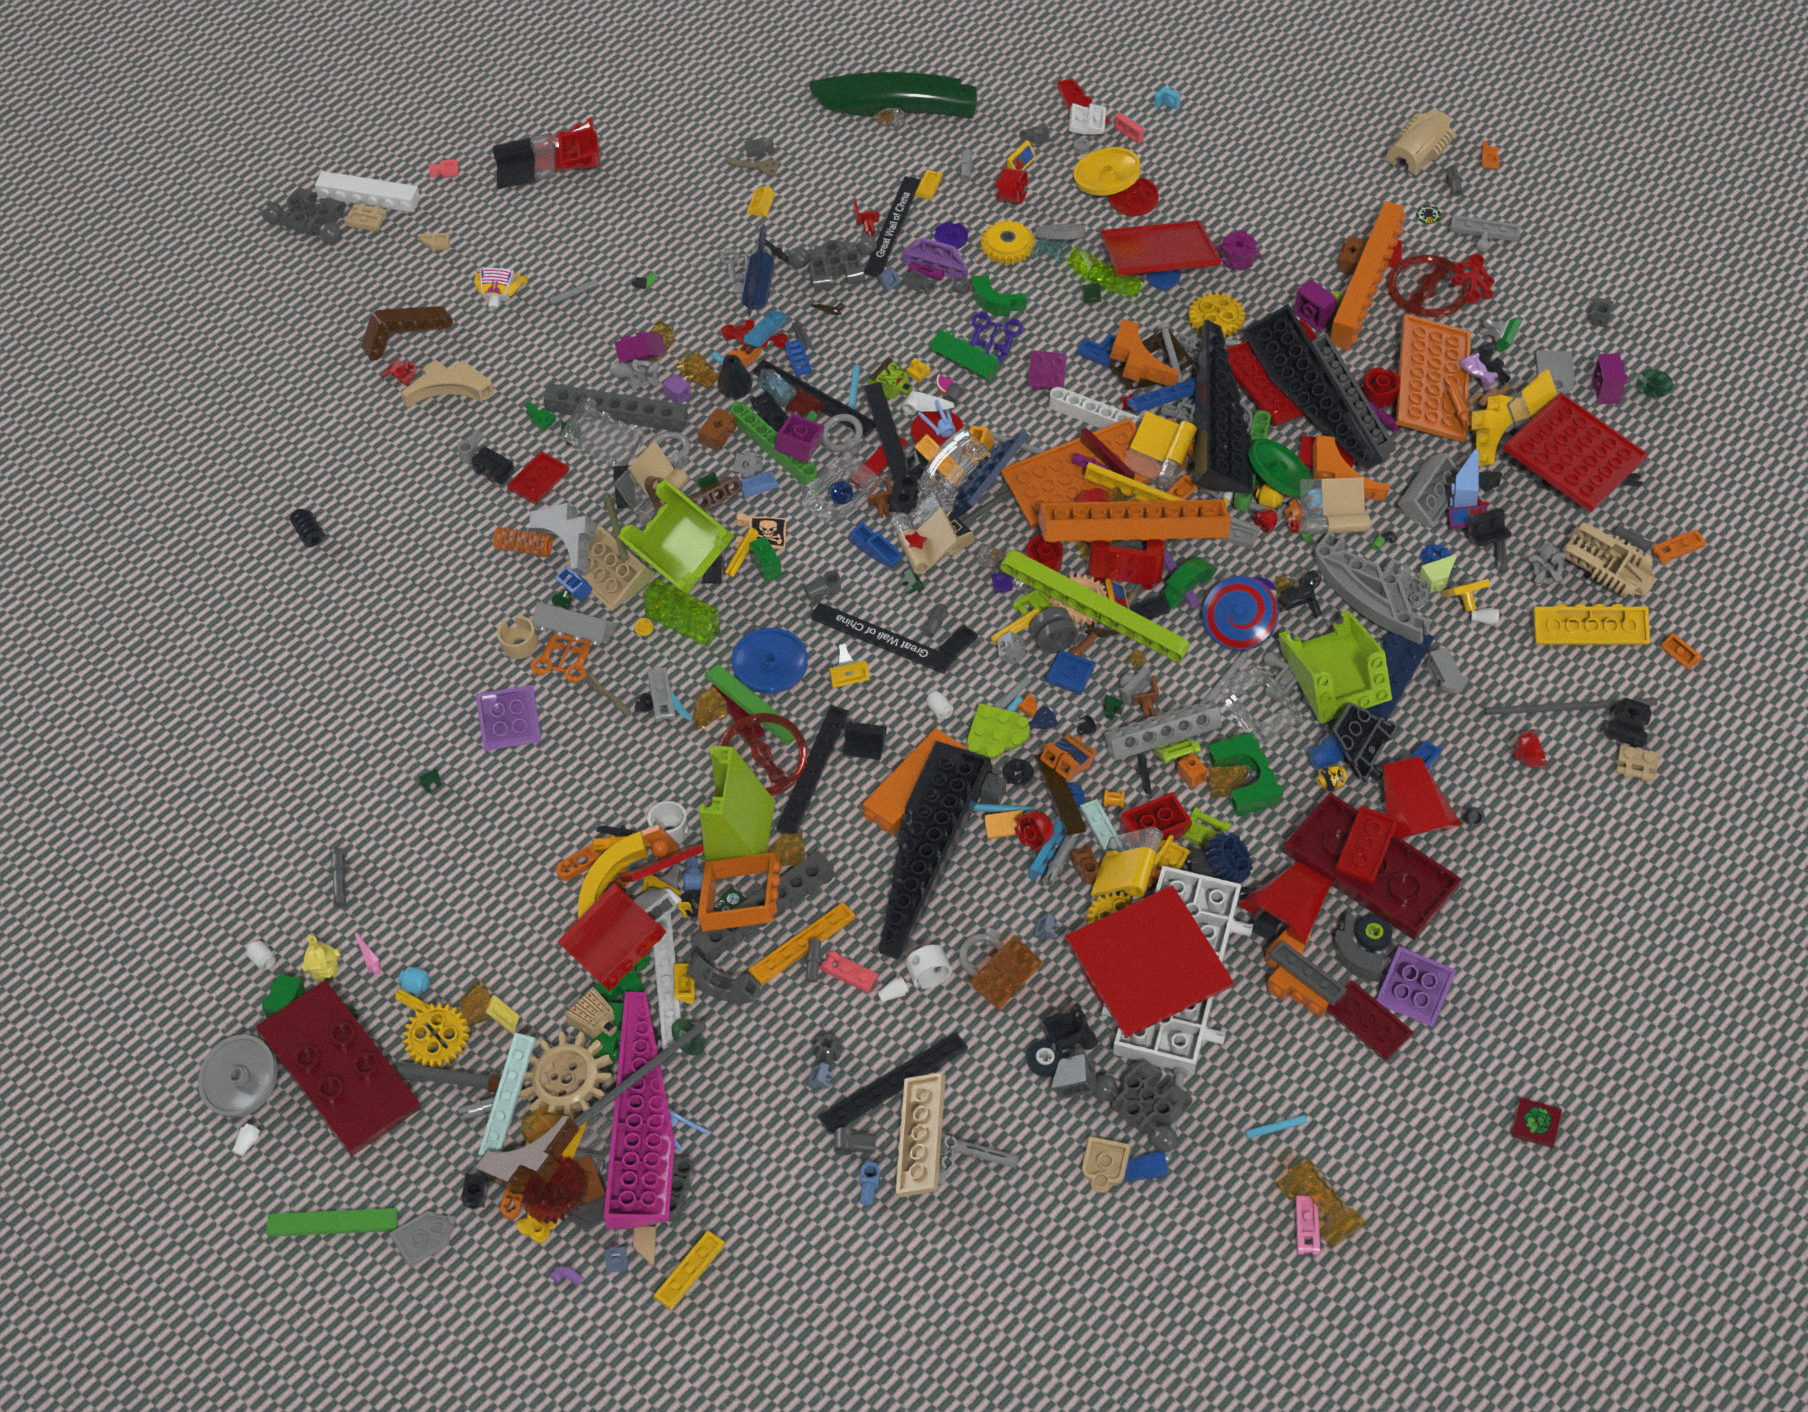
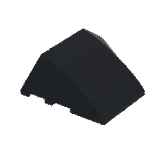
M1349 702L1333 726L1331 733L1339 749L1365 783L1375 769L1373 765L1388 741L1392 740L1399 725H1392L1386 722L1384 718H1378L1370 714V711Z

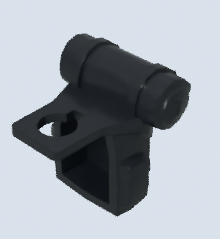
M1311 570L1301 579L1297 587L1290 586L1281 591L1277 601L1280 611L1283 612L1308 603L1314 618H1319L1322 611L1314 590L1320 585L1321 574L1316 570Z
M1624 697L1615 708L1614 715H1616L1614 721H1609L1604 726V736L1609 737L1610 740L1615 739L1633 745L1632 747L1636 748L1637 746L1643 749L1648 743V733L1644 731V727L1650 722L1652 714L1650 706Z
M1075 1003L1074 1008L1067 1010L1066 1013H1056L1042 1021V1029L1046 1039L1055 1051L1072 1048L1075 1044H1080L1084 1050H1091L1098 1044L1096 1035L1090 1029L1086 1016L1078 1003Z

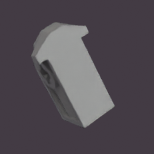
M1448 647L1430 652L1426 668L1438 691L1452 694L1461 692L1467 685L1469 678L1468 676H1462Z

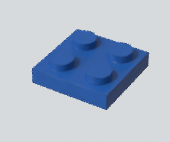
M1060 650L1046 677V683L1081 695L1096 667V662Z

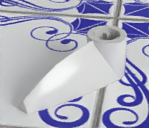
M912 391L903 403L902 409L910 415L916 414L917 411H939L935 403L936 400L939 401L943 410L951 409L955 406L953 402Z

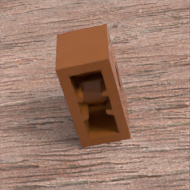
M1348 236L1347 241L1343 242L1341 252L1343 253L1339 254L1337 264H1339L1338 272L1354 274L1368 240Z
M716 408L698 431L699 444L718 451L721 446L726 444L730 434H733L736 430L735 415Z

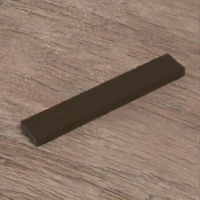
M1042 754L1035 755V761L1066 835L1070 836L1086 832L1085 823L1066 779L1055 771L1056 768L1052 769L1040 760ZM1049 757L1054 762L1055 758Z

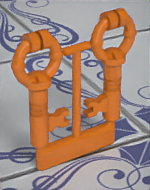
M568 633L565 636L554 634L549 638L543 654L531 662L530 667L533 674L543 676V674L548 673L552 669L560 672L565 671L564 674L568 682L577 683L586 677V669L583 664L591 649L590 639L583 638V641L572 639V635ZM557 638L569 640L558 667H552V662L549 658L552 650L558 649L563 651L565 643L556 642ZM572 642L583 643V647L573 645L571 653L580 654L577 661L565 670L561 668ZM542 662L547 664L546 669L535 667L536 663ZM572 669L582 671L579 677L569 673Z

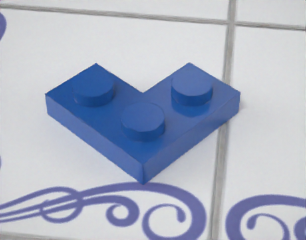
M1108 334L1101 345L1085 339L1077 350V355L1109 368V363L1112 359L1110 354L1116 336Z

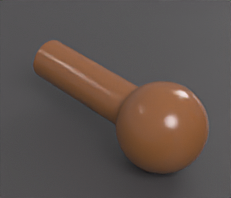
M1092 632L1079 646L1071 647L1068 653L1082 657L1083 651L1098 638L1097 635Z

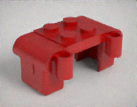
M1149 539L1146 551L1109 546L1110 541L1094 540L1093 543L1090 541L1088 573L1094 577L1095 582L1100 581L1101 584L1104 583L1105 579L1109 578L1116 581L1142 584L1145 590H1151L1153 585L1161 582L1165 556L1164 540Z

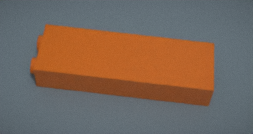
M935 728L862 804L864 817L868 821H873L879 825L883 831H888L894 835L902 827L906 804L936 741L966 750V747Z

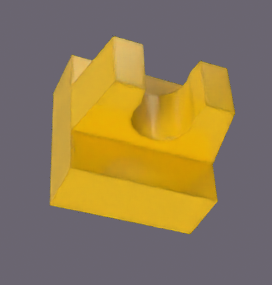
M914 358L906 371L909 377L920 383L931 373V368L925 363L920 362L917 358Z

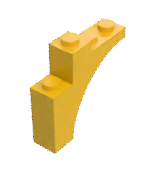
M1504 395L1487 397V410L1472 412V430L1477 431L1476 450H1479V467L1493 466L1495 464L1497 446L1504 431L1515 421L1529 419L1525 407H1521L1519 398Z

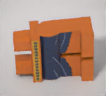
M1067 734L1065 738H1061L1054 744L1052 742L1046 744L1040 760L1052 769L1056 768V772L1070 780L1090 768L1097 750L1093 747H1086L1079 736L1073 737ZM1049 757L1055 758L1054 762ZM1063 769H1069V773L1064 771Z

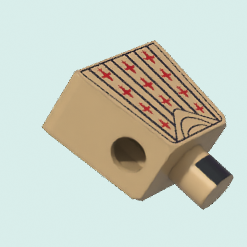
M593 987L565 1013L567 1023L592 1038H596L602 1031L608 1036H612L617 1030V1026L612 1023L615 1019L613 1009Z

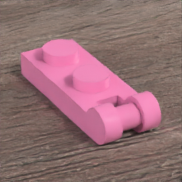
M1296 1196L1297 1255H1304V1253L1320 1254L1318 1196ZM1304 1239H1312V1244H1305Z

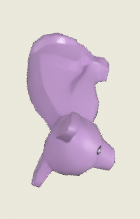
M1479 353L1462 360L1460 365L1464 371L1473 377L1480 378L1484 391H1487L1488 387L1492 386L1498 374L1487 371L1486 366L1479 360Z

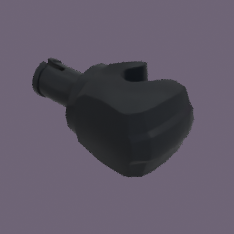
M1492 342L1483 345L1475 352V354H1480L1479 360L1486 366L1488 372H1496L1498 374L1497 379L1502 385L1510 381L1511 377L1503 370L1504 362L1502 359L1496 357L1494 361L1489 362L1493 354Z

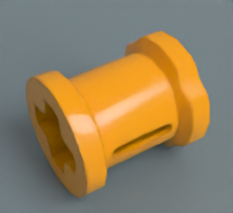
M1105 789L1104 807L1108 805L1120 806L1123 809L1125 791L1119 793L1109 792Z

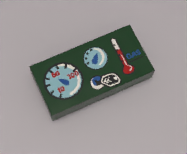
M731 888L714 904L713 912L732 910L747 899Z

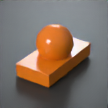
M659 824L642 830V837L651 845L650 849L654 856L661 858L679 850V844Z

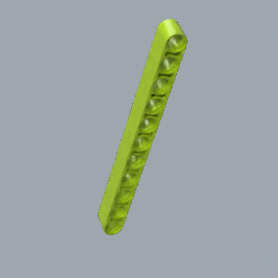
M1009 550L1000 564L1001 570L1006 574L1173 661L1181 662L1190 647V643L1185 638L1018 551Z

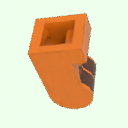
M750 344L743 345L736 351L732 350L728 355L738 356L747 368L759 358L762 349Z

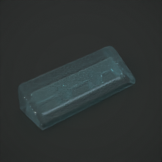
M773 369L761 370L758 386L764 391H768L781 407H785L797 393V390Z

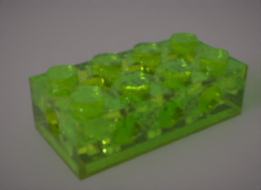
M656 578L644 591L645 614L651 621H657L667 629H672L681 636L688 637L697 644H702L706 647H709L720 633L719 612L717 608Z

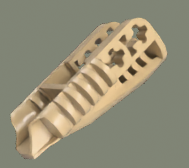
M1434 109L1422 115L1415 114L1396 135L1397 143L1388 150L1386 162L1395 165L1402 157L1409 164L1408 172L1416 176L1430 159L1436 160L1455 138V132L1449 128L1451 117Z
M1581 523L1562 552L1566 555V559L1592 573L1591 579L1597 576L1596 582L1599 583L1601 579L1604 580L1603 586L1609 583L1608 589L1611 590L1613 586L1616 587L1615 593L1621 590L1620 596L1624 598L1628 594H1637L1644 597L1651 590L1656 579L1652 573V555L1646 552L1643 556L1641 554L1644 550L1640 549L1639 552H1636L1637 546H1634L1633 549L1629 548L1632 543L1628 542L1627 545H1624L1626 540L1622 539L1619 542L1620 536L1617 535L1614 539L1588 523Z

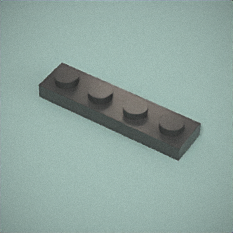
M1283 940L1271 951L1269 958L1332 1006L1346 994L1347 988Z

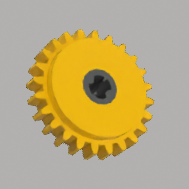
M1001 220V222H995L994 225L990 224L989 229L985 228V233H982L981 250H983V254H987L988 259L991 258L992 262L996 261L998 264L1014 265V263H1020L1021 260L1025 261L1026 256L1030 257L1035 247L1032 231H1028V226L1024 227L1023 223L1019 224L1017 221Z

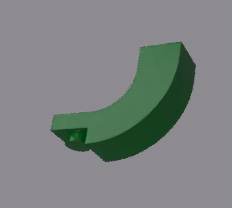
M989 275L972 276L973 298L978 306L986 312L1007 317L1010 316V311L1026 310V293L1001 294L991 287Z
M1195 557L1184 563L1171 575L1166 582L1168 585L1161 595L1165 593L1170 608L1175 610L1193 586L1200 582L1208 584L1218 568L1203 557Z

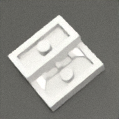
M1073 103L1070 110L1069 131L1079 134H1103L1105 131L1106 108L1095 104H1090L1089 108Z

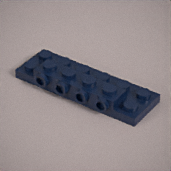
M1025 431L1019 435L1016 433L1010 440H1006L996 448L993 446L986 453L988 456L977 464V471H972L967 477L969 479L967 483L964 482L958 488L959 492L955 497L958 501L953 506L955 508L953 513L958 518L973 508L1030 436Z
M1393 632L1391 635L1387 634L1385 636L1382 649L1386 655L1392 700L1366 708V710L1370 711V714L1378 718L1382 717L1386 722L1388 721L1432 645L1434 636L1430 634L1424 635L1423 633L1424 639L1421 644Z

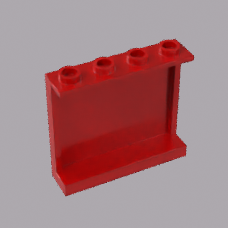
M614 883L557 942L610 991L619 984L620 980L634 968L641 958L648 954L649 950L667 932Z

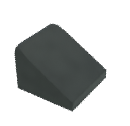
M1480 472L1478 485L1484 492L1500 486L1502 473Z

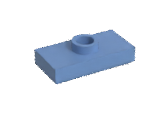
M772 470L741 480L743 485L741 492L744 498L778 487V482Z

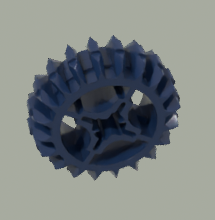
M1226 831L1214 835L1207 842L1205 856L1208 857V860L1206 862L1210 864V869L1214 871V876H1218V879L1241 883L1251 875L1250 871L1253 869L1251 866L1253 860L1250 859V856L1252 854L1248 852V847L1244 845V841L1240 840L1239 835L1235 836L1233 832L1229 833Z

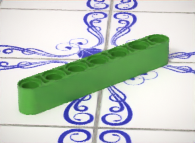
M735 402L731 405V414L735 415V423L738 429L802 485L813 487L817 484V467L811 461L806 463L776 451L777 432L744 403Z
M1267 411L1255 413L1250 431L1252 445L1256 440L1267 439L1271 415ZM1254 467L1253 492L1251 494L1235 492L1234 507L1237 510L1245 511L1251 505L1258 477Z

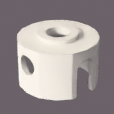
M664 801L653 806L648 812L649 828L658 824L664 830L672 827L674 829L666 830V832L678 844L685 840L689 827L686 811L681 804L674 801Z
M939 945L921 947L912 952L905 961L914 986L918 985V979L922 989L941 984L952 973L946 954ZM941 966V971L937 973L935 967Z

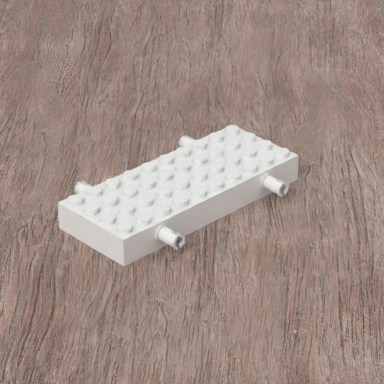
M1162 866L1155 893L1169 886H1174L1223 963L1230 934L1233 932L1250 937L1253 924L1235 921L1234 918L1241 884ZM1133 897L1132 904H1134V903H1136V902H1138V901H1140V900H1142V899H1144V898ZM1214 996L1126 1039L1118 1027L1113 1054L1138 1061L1147 1060L1151 1064L1170 1069L1183 1067L1188 1070V1073L1194 1074L1202 1042L1206 1040L1221 1045L1224 1043L1226 1032L1210 1029L1207 1026ZM1104 1004L1102 1015L1112 1017L1106 1005Z

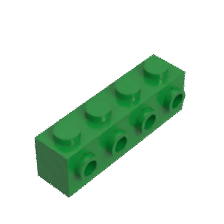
M939 329L929 346L932 352L992 383L1002 366L998 361L999 358L992 353H989V355L984 353V350L977 345L975 347L970 346V343L963 338H960V340L955 338V334L948 330L944 332Z

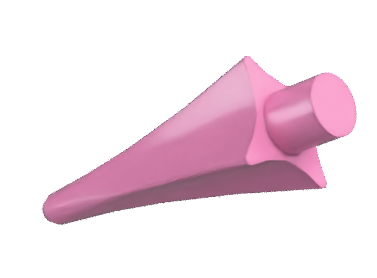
M356 932L354 936L364 956L368 972H373L374 975L380 974V968H382L379 964L380 959L365 944L359 933Z

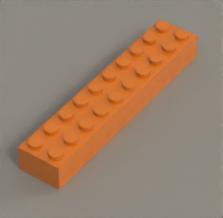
M1385 201L1333 321L1330 339L1335 347L1350 351L1352 344L1355 345L1357 342V333L1361 332L1363 327L1362 321L1366 320L1369 310L1367 308H1371L1374 300L1372 296L1377 294L1379 288L1377 284H1381L1384 273L1382 272L1388 268L1389 261L1387 260L1393 256L1394 249L1392 248H1396L1399 240L1398 235H1402L1404 226L1401 224L1404 223L1406 214H1404L1405 206Z
M1223 500L1040 503L1039 512L1041 532L1044 541L1048 542L1129 541L1134 539L1143 541L1149 539L1184 540L1186 538L1221 539L1229 537L1231 517Z

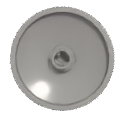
M235 1035L218 1043L204 1059L199 1072L198 1088L205 1105L215 1113L229 1118L242 1117L257 1110L269 1098L276 1084L278 1065L274 1052L265 1042L251 1035Z

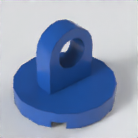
M1180 269L1146 273V279L1149 281V284L1162 290H1166L1168 287H1175L1179 283L1181 276Z

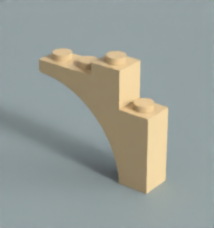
M435 359L422 369V377H419L413 384L401 392L403 405L409 408L423 399L444 394L463 395L481 403L492 395L494 391L492 381L465 361H460L449 370Z

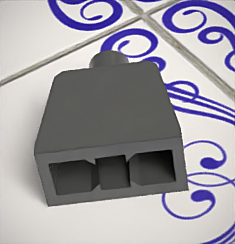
M1073 1049L1072 1057L1061 1059L1058 1063L1051 1089L1061 1099L1096 1092L1095 1065L1085 1055L1083 1049Z

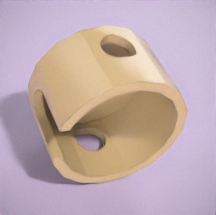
M516 615L514 617L517 625L510 628L506 620H503L498 627L497 637L506 656L512 659H522L533 654L539 642L534 625L530 619ZM518 640H524L520 644H515Z

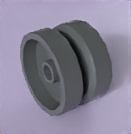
M1052 607L1039 613L1031 622L1033 635L1044 653L1054 654L1060 652V650L1064 651L1072 646L1078 638L1079 632L1066 608Z

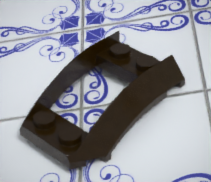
M1169 330L1180 370L1183 371L1193 364L1194 361ZM1162 332L1157 335L1153 334L1142 341L1150 354L1161 348L1169 359ZM1111 359L1109 363L1111 369L1127 390L1158 384L1141 377L1139 382L1122 377L1126 363Z

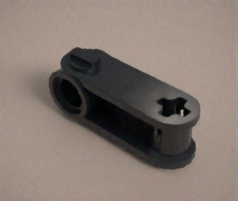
M764 391L760 396L750 398L751 405L758 416L778 433L789 418L768 391Z

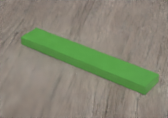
M718 664L705 673L707 680L787 746L800 737L801 731L721 665Z
M397 1208L268 1214L266 1234L267 1237L393 1231L397 1229L398 1210Z

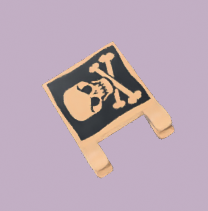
M743 513L737 514V526L749 524V528H754L758 531V536L755 540L766 536L773 549H785L786 518L754 517ZM736 537V549L739 547L744 537Z

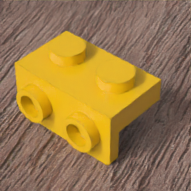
M1170 835L1167 840L1161 842L1160 852L1156 857L1152 871L1155 868L1161 872L1162 866L1181 870L1188 855H1190V850L1174 843V836Z

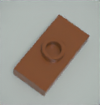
M589 1155L571 1164L587 1204L606 1196L605 1187L592 1156Z

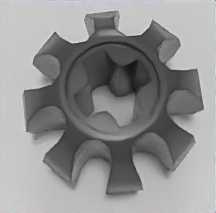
M825 1033L823 1037L818 1036L814 1040L812 1053L818 1062L832 1064V1061L840 1059L843 1045L839 1042L840 1040L836 1035L829 1036V1033Z

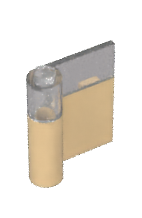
M653 441L614 483L637 517V521L642 525H647L657 515L644 485L647 477L657 476L666 479L679 490H682L689 482V477L684 471L672 467L656 441ZM657 480L653 483V488H654V489H655L656 486L658 485V481H657ZM660 500V505H663L664 501Z
M1364 477L1300 480L1301 520L1299 528L1300 531H1303L1304 535L1327 534L1328 532L1333 534L1369 532L1371 520L1369 514H1365Z
M934 491L910 514L898 512L890 520L907 559L916 574L928 571L959 542ZM917 531L920 536L927 539L923 543L921 550L917 547L909 548V542L905 539V536L913 535Z

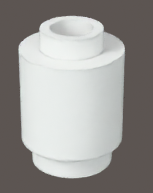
M935 691L927 697L928 706L938 719H947L952 715L954 708L943 693Z
M254 941L248 945L246 955L258 968L268 970L275 964L276 958L274 953L262 941Z

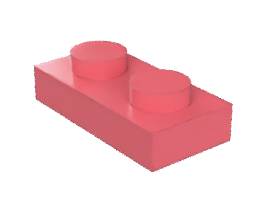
M1121 113L1115 115L1114 128L1137 144H1140L1143 141L1144 129Z

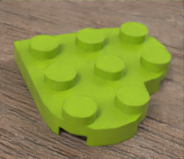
M979 703L968 735L967 746L969 751L995 760L999 756L1001 757L1005 750H1015V748L1023 744L1025 745L1030 737L1028 719L1016 712Z

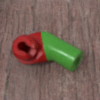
M1295 520L1289 521L1288 528L1291 532L1301 535L1304 542L1312 540V536L1304 523Z

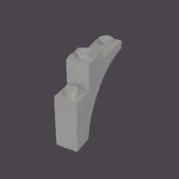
M568 503L531 511L529 529L535 533L537 532L538 535L539 533H542V535L545 533L560 537L568 549L571 570L580 576L587 575L589 566L588 541L595 539V522L587 516L578 517L577 509Z

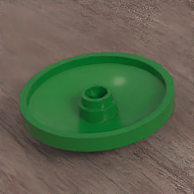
M1258 439L1250 447L1249 459L1252 466L1260 477L1277 491L1291 497H1303L1312 488L1313 482L1309 470L1301 459L1284 445L1270 439Z

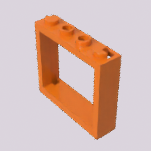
M775 852L705 862L698 910V920L703 932L774 922V914L777 913L776 899L779 898L777 886L780 885L779 872L782 870L781 861H777ZM768 872L764 906L713 912L717 879Z

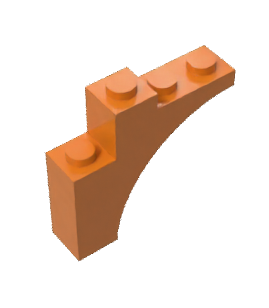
M1122 318L1110 354V358L1126 363L1122 377L1138 382L1141 377L1166 386L1175 385L1180 371L1165 365L1151 355L1140 339L1139 324Z
M1316 436L1313 443V481L1321 482V479L1364 477L1352 469L1341 457L1336 447L1335 437ZM1364 477V498L1385 501L1389 492V484L1376 482Z
M1288 926L1266 951L1265 962L1271 968L1277 969L1269 978L1267 989L1273 996L1279 997L1282 1000L1289 995L1293 1001L1301 1003L1312 1014H1317L1322 1018L1327 1012L1328 1002L1269 958L1271 951L1282 940L1303 955V950L1310 940L1311 932L1304 945L1288 936Z

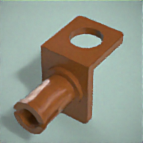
M886 476L885 482L887 492L868 495V506L877 505L879 518H884L883 514H885V518L890 516L887 504L890 502L892 494L889 476Z
M1152 675L1150 680L1152 693L1135 695L1132 700V706L1142 705L1145 720L1149 716H1156L1153 703L1158 702L1159 690L1155 675Z

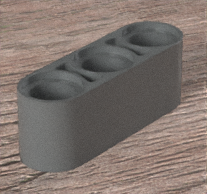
M688 1158L678 1159L673 1166L670 1206L675 1207V1209L670 1211L668 1222L676 1221L680 1217L694 1180L693 1163ZM682 1169H688V1170H689V1171L686 1172V1173H681V1172H680ZM675 1188H682V1190L678 1192L673 1191V1189Z

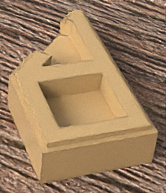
M449 233L418 234V240L431 250H449Z
M656 1226L634 1228L633 1248L651 1267H655Z

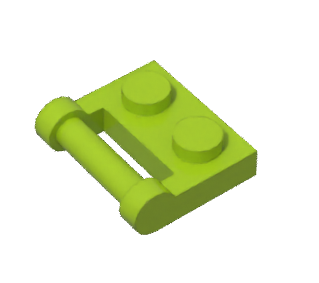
M1037 589L1013 603V608L1023 616L1029 613L1025 607L1027 604L1033 610L1037 608L1040 613L1052 608L1050 598Z
M1189 737L1154 748L1152 751L1153 755L1160 758L1164 764H1167L1173 759L1191 753H1201V748L1197 741Z
M1195 807L1190 817L1192 826L1181 838L1206 849L1207 842L1219 832L1196 821L1200 819L1221 829L1220 833L1229 832L1232 823L1220 821Z

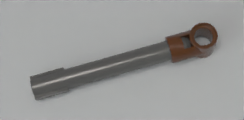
M400 1062L397 1067V1074L401 1079L419 1082L420 1080L483 1088L488 1089L492 1093H497L502 1077L500 1074L492 1073L488 1076L424 1067L421 1064ZM524 1083L522 1084L521 1091L525 1089Z

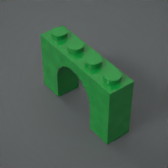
M1252 732L1208 745L1207 757L1214 771L1232 765H1245L1253 769L1258 775L1259 779L1254 784L1231 791L1229 802L1236 817L1281 803L1283 789L1280 784H1277L1273 769L1269 768L1267 757L1265 754H1262L1257 738H1254Z

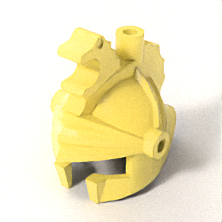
M308 935L309 944L304 956V964L301 965L303 971H308L310 976L318 982H324L325 978H330L331 976L335 978L339 968L337 957L340 956L338 949L334 950V948L326 944L317 942L315 936Z

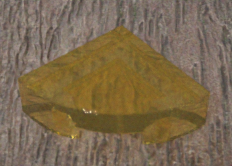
M1275 576V586L1280 593L1284 589L1293 586L1294 579Z

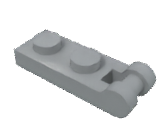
M667 668L647 670L656 723L662 722L665 719L675 720ZM667 706V712H660V707Z

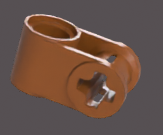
M1086 845L1085 848L1076 851L1070 850L1072 864L1076 868L1082 882L1085 884L1095 883L1099 865L1091 846Z

